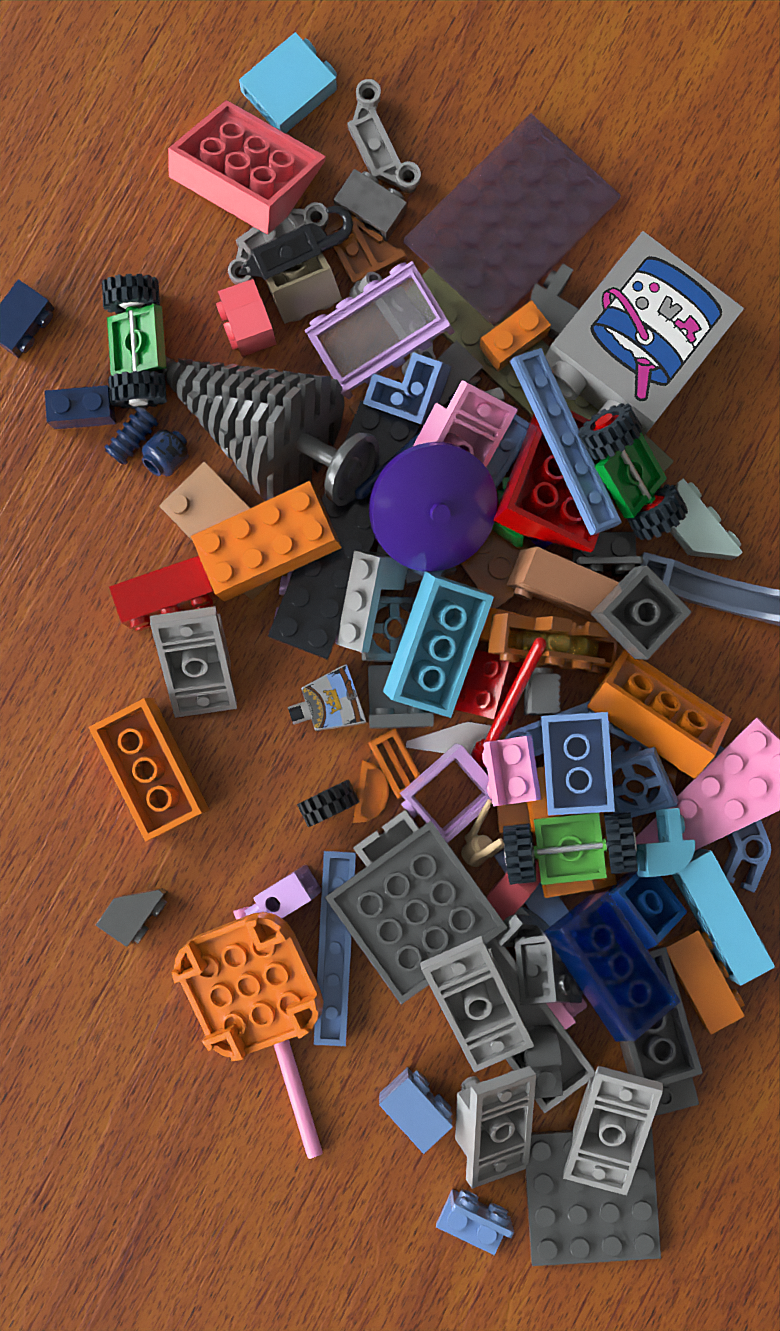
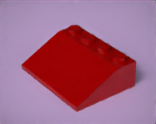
M571 411L579 429L584 427L583 424L586 421H591ZM533 415L493 521L521 535L591 553L595 548L599 533L590 536L535 415ZM600 458L597 460L593 459L595 465L601 460Z

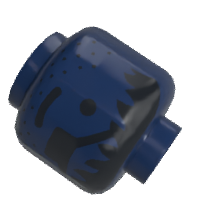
M159 430L142 448L143 464L156 476L161 474L171 476L189 457L186 448L187 440L178 431Z

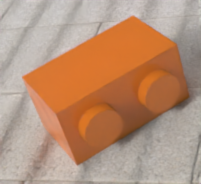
M531 300L481 337L479 348L499 372L511 363L510 361L513 357L523 354L546 337L551 324Z

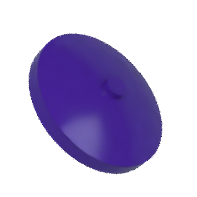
M445 442L418 444L394 457L378 476L372 489L369 504L371 527L381 547L400 564L419 571L449 569L470 558L488 538L495 522L493 519L497 512V493L494 481L487 468L467 450Z

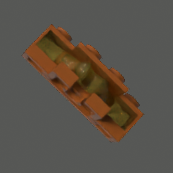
M510 613L492 614L488 653L499 654L501 661L519 662L520 658H526L534 640L542 637L546 640L547 645L537 666H547L548 664L556 665L555 668L575 670L576 668L583 669L584 673L602 674V669L611 668L615 663L617 640L599 623L586 622L584 626H576L577 623H572L573 619L555 616L536 618Z

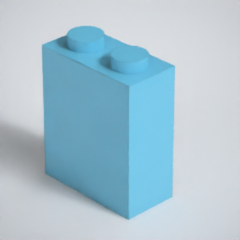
M296 32L239 79L241 92L270 125L284 133L292 129L337 90V73L329 62H322L316 56L317 51L307 38L302 40Z

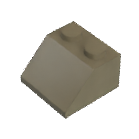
M322 253L265 280L284 324L290 321H299L307 314L319 309H328L334 303L342 300L331 267Z

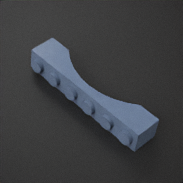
M646 552L640 555L643 556V564L640 566L647 565L680 600L780 626V590L711 574Z

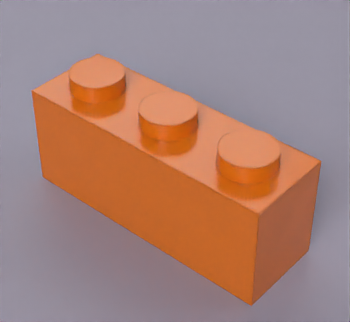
M691 928L660 945L666 947L672 969L705 1031L712 1035L745 1017L741 1010V1007L745 1006L738 991L729 988L725 980L729 977V974L720 960L715 962L710 950L714 949V946L705 931L700 933L699 930Z

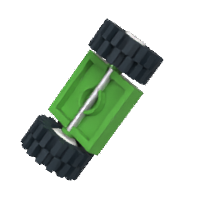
M631 812L604 815L607 841L606 838H602L599 813L534 819L537 843L534 849L530 823L503 826L504 854L510 885L536 882L535 859L539 860L541 885L607 878L604 856L607 848L609 850L611 874L638 871L635 832H633Z

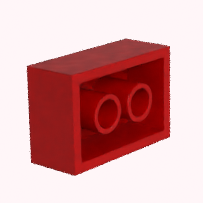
M199 556L109 586L121 623L130 629L135 628L136 631L151 628L150 616L181 612L194 607L195 609L208 608L214 605L213 600L219 599L213 591Z

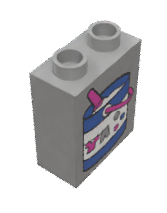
M642 231L554 340L545 357L564 398L575 400L580 395L599 410L596 415L601 414L600 411L603 409L609 410L610 406L616 405L617 407L621 403H624V405L629 404L642 425V434L645 436L744 308Z

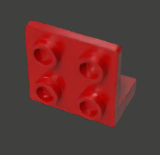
M475 650L454 710L495 720L523 662L501 661L498 654ZM516 707L507 723L508 725H512Z

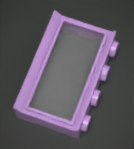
M412 261L408 264L405 262L398 264L390 271L391 275L382 281L374 280L363 288V293L354 299L348 297L337 304L335 311L327 316L326 314L317 316L310 322V327L304 330L333 379H337L343 387L341 394L347 399L353 397L351 390L364 382L369 385L373 373L378 374L391 365L394 368L401 366L405 363V356L418 348L421 351L428 349L432 346L431 340L445 331L449 335L455 333Z

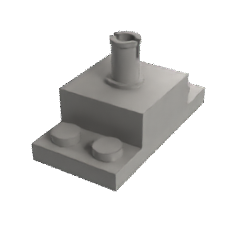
M216 606L150 616V626L175 718L237 709V699L231 676L230 655L221 616L217 614Z
M482 936L420 963L421 970L474 1072L534 1047L531 1035L519 1013L516 1000L491 949L487 948Z
M530 1066L482 1082L476 1076H471L463 1081L461 1091L457 1092L455 1140L467 1156L466 1181L472 1189L524 1170L526 1165L529 1164L536 1074Z
M598 1066L594 1078H589L573 1127L572 1146L564 1168L563 1179L627 1196L663 1092V1083Z

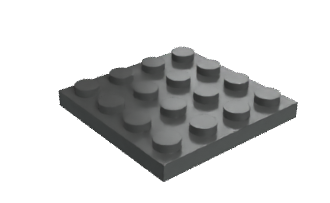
M432 821L426 823L325 896L327 902L401 1005L429 985L421 970V962L479 936H482L486 944L508 928Z
M650 1127L627 1196L563 1179L564 1168L572 1146L573 1130L531 1133L529 1164L526 1165L525 1174L532 1266L661 1259L652 1127Z

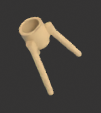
M490 799L486 801L471 831L464 837L467 844L462 848V857L466 863L473 867L482 865L489 857L492 858L497 852L504 849L503 839L492 842L486 835H477L492 805V800Z

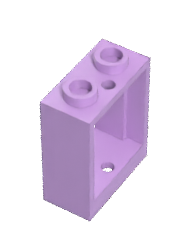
M456 743L400 793L405 799L401 805L413 818L419 815L425 823L432 821L448 843L479 815L486 801L490 799L487 792L489 777L466 749ZM455 760L482 793L446 826L441 828L414 795Z

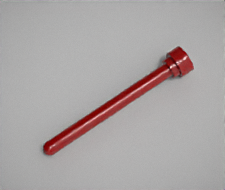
M542 637L534 640L486 738L476 742L470 754L480 766L486 767L482 758L484 742L500 739L546 648L547 642Z

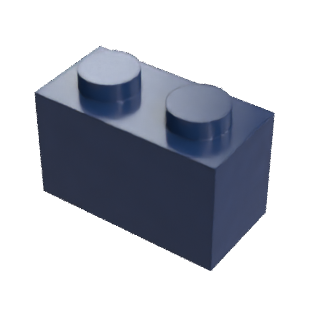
M19 279L0 303V346L17 358L22 353H27L35 342L34 336L40 328H45L53 318L52 312L55 309L48 299Z
M108 385L45 390L46 419L53 429L116 424L115 407L110 405Z

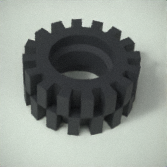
M348 779L297 804L307 826L311 827L358 804L360 801Z

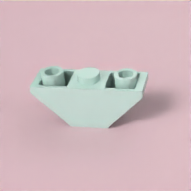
M684 478L680 480L675 487L687 506L688 514H685L686 518L679 521L680 525L671 527L672 531L670 533L684 551L691 556L733 560L743 552L739 548L741 546L739 539L731 531H725L719 523L721 522L719 514L711 506L707 508L701 501L700 497L702 495L699 489L692 482L687 483Z

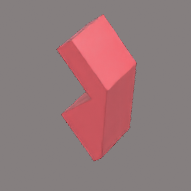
M536 860V882L510 885L506 872L486 895V898L503 921L518 911L541 882L539 866Z

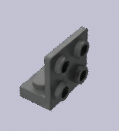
M600 532L595 548L591 553L572 548V562L597 573L612 571V576H626L634 567L643 564V556H636V534L634 532Z
M392 665L368 667L370 729L434 726V715L432 712L393 701L383 692Z
M543 935L514 939L520 1005L526 1006L554 1002L582 1003L584 981L579 973L581 950L575 938Z

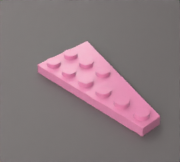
M758 717L677 796L678 804L672 808H680V814L684 818L685 831L682 834L683 840H695V850L780 810V738ZM656 817L636 836V844L659 842Z

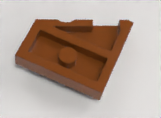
M352 215L353 230L349 238L343 243L332 247L352 285L362 280L368 272L379 274L406 259V254L400 248L396 249L386 242L383 236L374 230L366 228L364 223ZM343 220L325 228L326 236L340 230L343 226Z

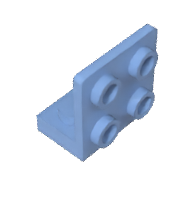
M452 1189L437 1220L436 1228L495 1255L503 1236L512 1238L514 1234L511 1218L507 1215L508 1211L494 1203H490L487 1206L479 1202V1197L468 1190L461 1189L458 1192Z

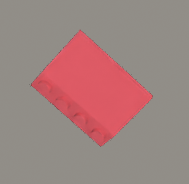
M227 100L168 148L169 177L267 235L288 217L326 159V156Z

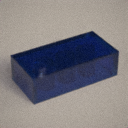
M608 891L589 895L543 932L616 1042L635 1041L681 1002Z

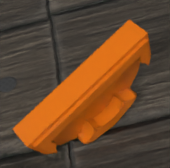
M362 760L357 792L360 802L355 805L353 823L367 822L377 817L385 808L389 797L388 782L384 773L374 764Z

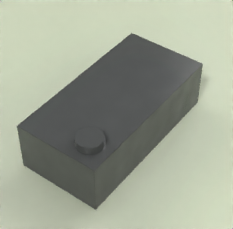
M656 945L633 958L628 953L597 963L628 1074L661 1082L663 1086L702 1074V1068L666 947Z

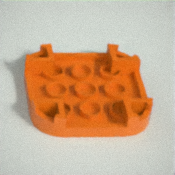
M267 912L253 913L199 934L189 940L179 950L175 958L174 970L171 972L174 984L180 982L206 1036L202 1043L208 1051L213 1049L222 1056L230 1057L231 1061L243 1060L247 1054L296 1036L299 1039L311 1031L322 1014L324 1001L321 989L293 930L285 920L276 914Z

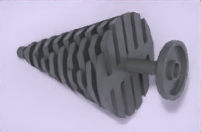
M166 356V369L157 371L166 376L169 387L177 393L178 398L188 406L192 414L198 417L199 423L210 433L213 440L221 446L227 457L234 461L238 470L251 486L252 484L254 485L255 490L265 501L308 481L311 482L312 469L318 473L324 464L329 467L324 484L326 497L337 506H343L356 498V488L368 479L374 471L379 454V444L373 435L369 433H356L348 438L338 450L328 445V441L333 446L341 428L345 406L344 396L341 394L343 387L337 379H331V376L294 373L284 370L279 372L275 369L267 368L266 370L260 367H245L236 364L224 366V363L221 362L210 364V362L193 361L188 358H178V362H175L168 356Z

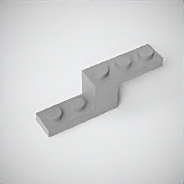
M379 543L377 552L354 550L336 645L359 652H369L381 589L403 590L408 567L395 561Z

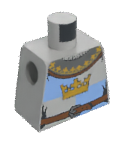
M347 664L302 687L305 701L288 707L294 725L311 719L315 731L366 723Z

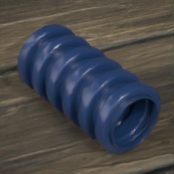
M137 406L135 408L137 412L135 415L131 414L129 416L131 420L128 423L125 421L123 423L124 428L117 430V437L110 439L112 443L104 446L105 451L121 464L126 465L128 463L126 459L129 456H134L133 451L135 448L137 450L140 448L139 443L141 441L145 442L147 440L145 437L147 433L151 435L153 432L151 430L152 427L159 425L158 420L142 407Z

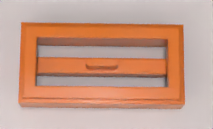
M395 728L368 742L398 799L401 797L400 793L411 783L387 739L394 738L415 779L420 776V773ZM383 744L405 788L401 790L398 788L376 745Z

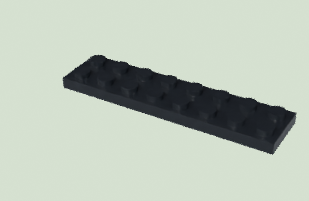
M360 401L345 441L356 433H369L378 440L379 454L374 473L417 435L420 424L365 405L363 401ZM324 492L322 502L342 548L293 571L268 634L269 638L329 660L339 633L354 550L370 552L376 540L369 517L371 493L365 499L355 498L346 505L337 506L326 497Z

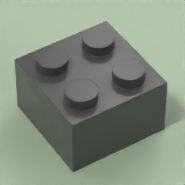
M645 565L634 567L590 614L634 659H649L692 611Z

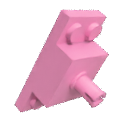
M462 380L447 408L435 403L413 446L428 442L454 444L473 454L487 468L518 409Z

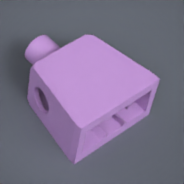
M305 864L254 897L256 903L247 908L245 914L247 916L253 913L267 912L283 918L311 901L322 892V889Z

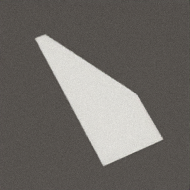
M472 722L461 723L409 740L406 743V748L446 753L457 743L462 745L471 754L476 742L486 738L491 725Z

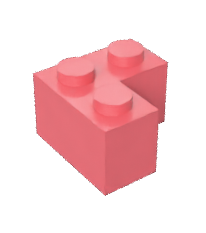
M254 279L218 291L221 301L216 303L221 320L228 319L229 321L223 325L232 350L239 348L241 356L244 357L277 345L263 301L259 296Z

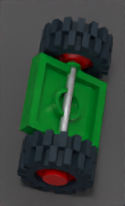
M621 403L617 407L616 405L610 406L609 410L603 409L599 415H593L591 417L592 420L586 421L583 424L584 427L579 429L580 433H578V436L590 457L595 460L601 459L594 467L637 538L650 540L654 535L658 538L662 536V532L666 531L668 533L672 531L671 527H677L680 525L679 521L686 518L685 514H688V509L674 485L665 484L663 488L661 487L667 477L642 434L643 427L631 406Z

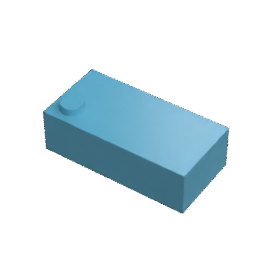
M425 572L383 692L393 701L451 718L494 596L483 590Z
M701 848L694 851L689 864L680 872L672 874L702 932L705 931L714 946L712 950L717 959L725 966L729 974L728 979L741 986L773 969L775 966L713 852Z

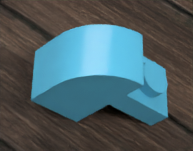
M680 808L656 810L659 842L636 844L638 877L672 875L683 870L691 861L695 851V840H683L682 834L685 831V821L680 814Z

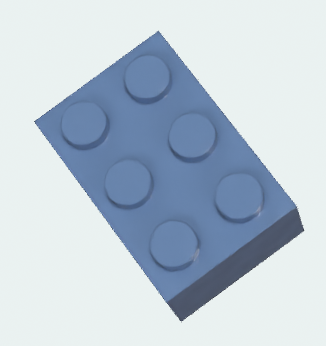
M608 712L541 716L548 815L615 812Z

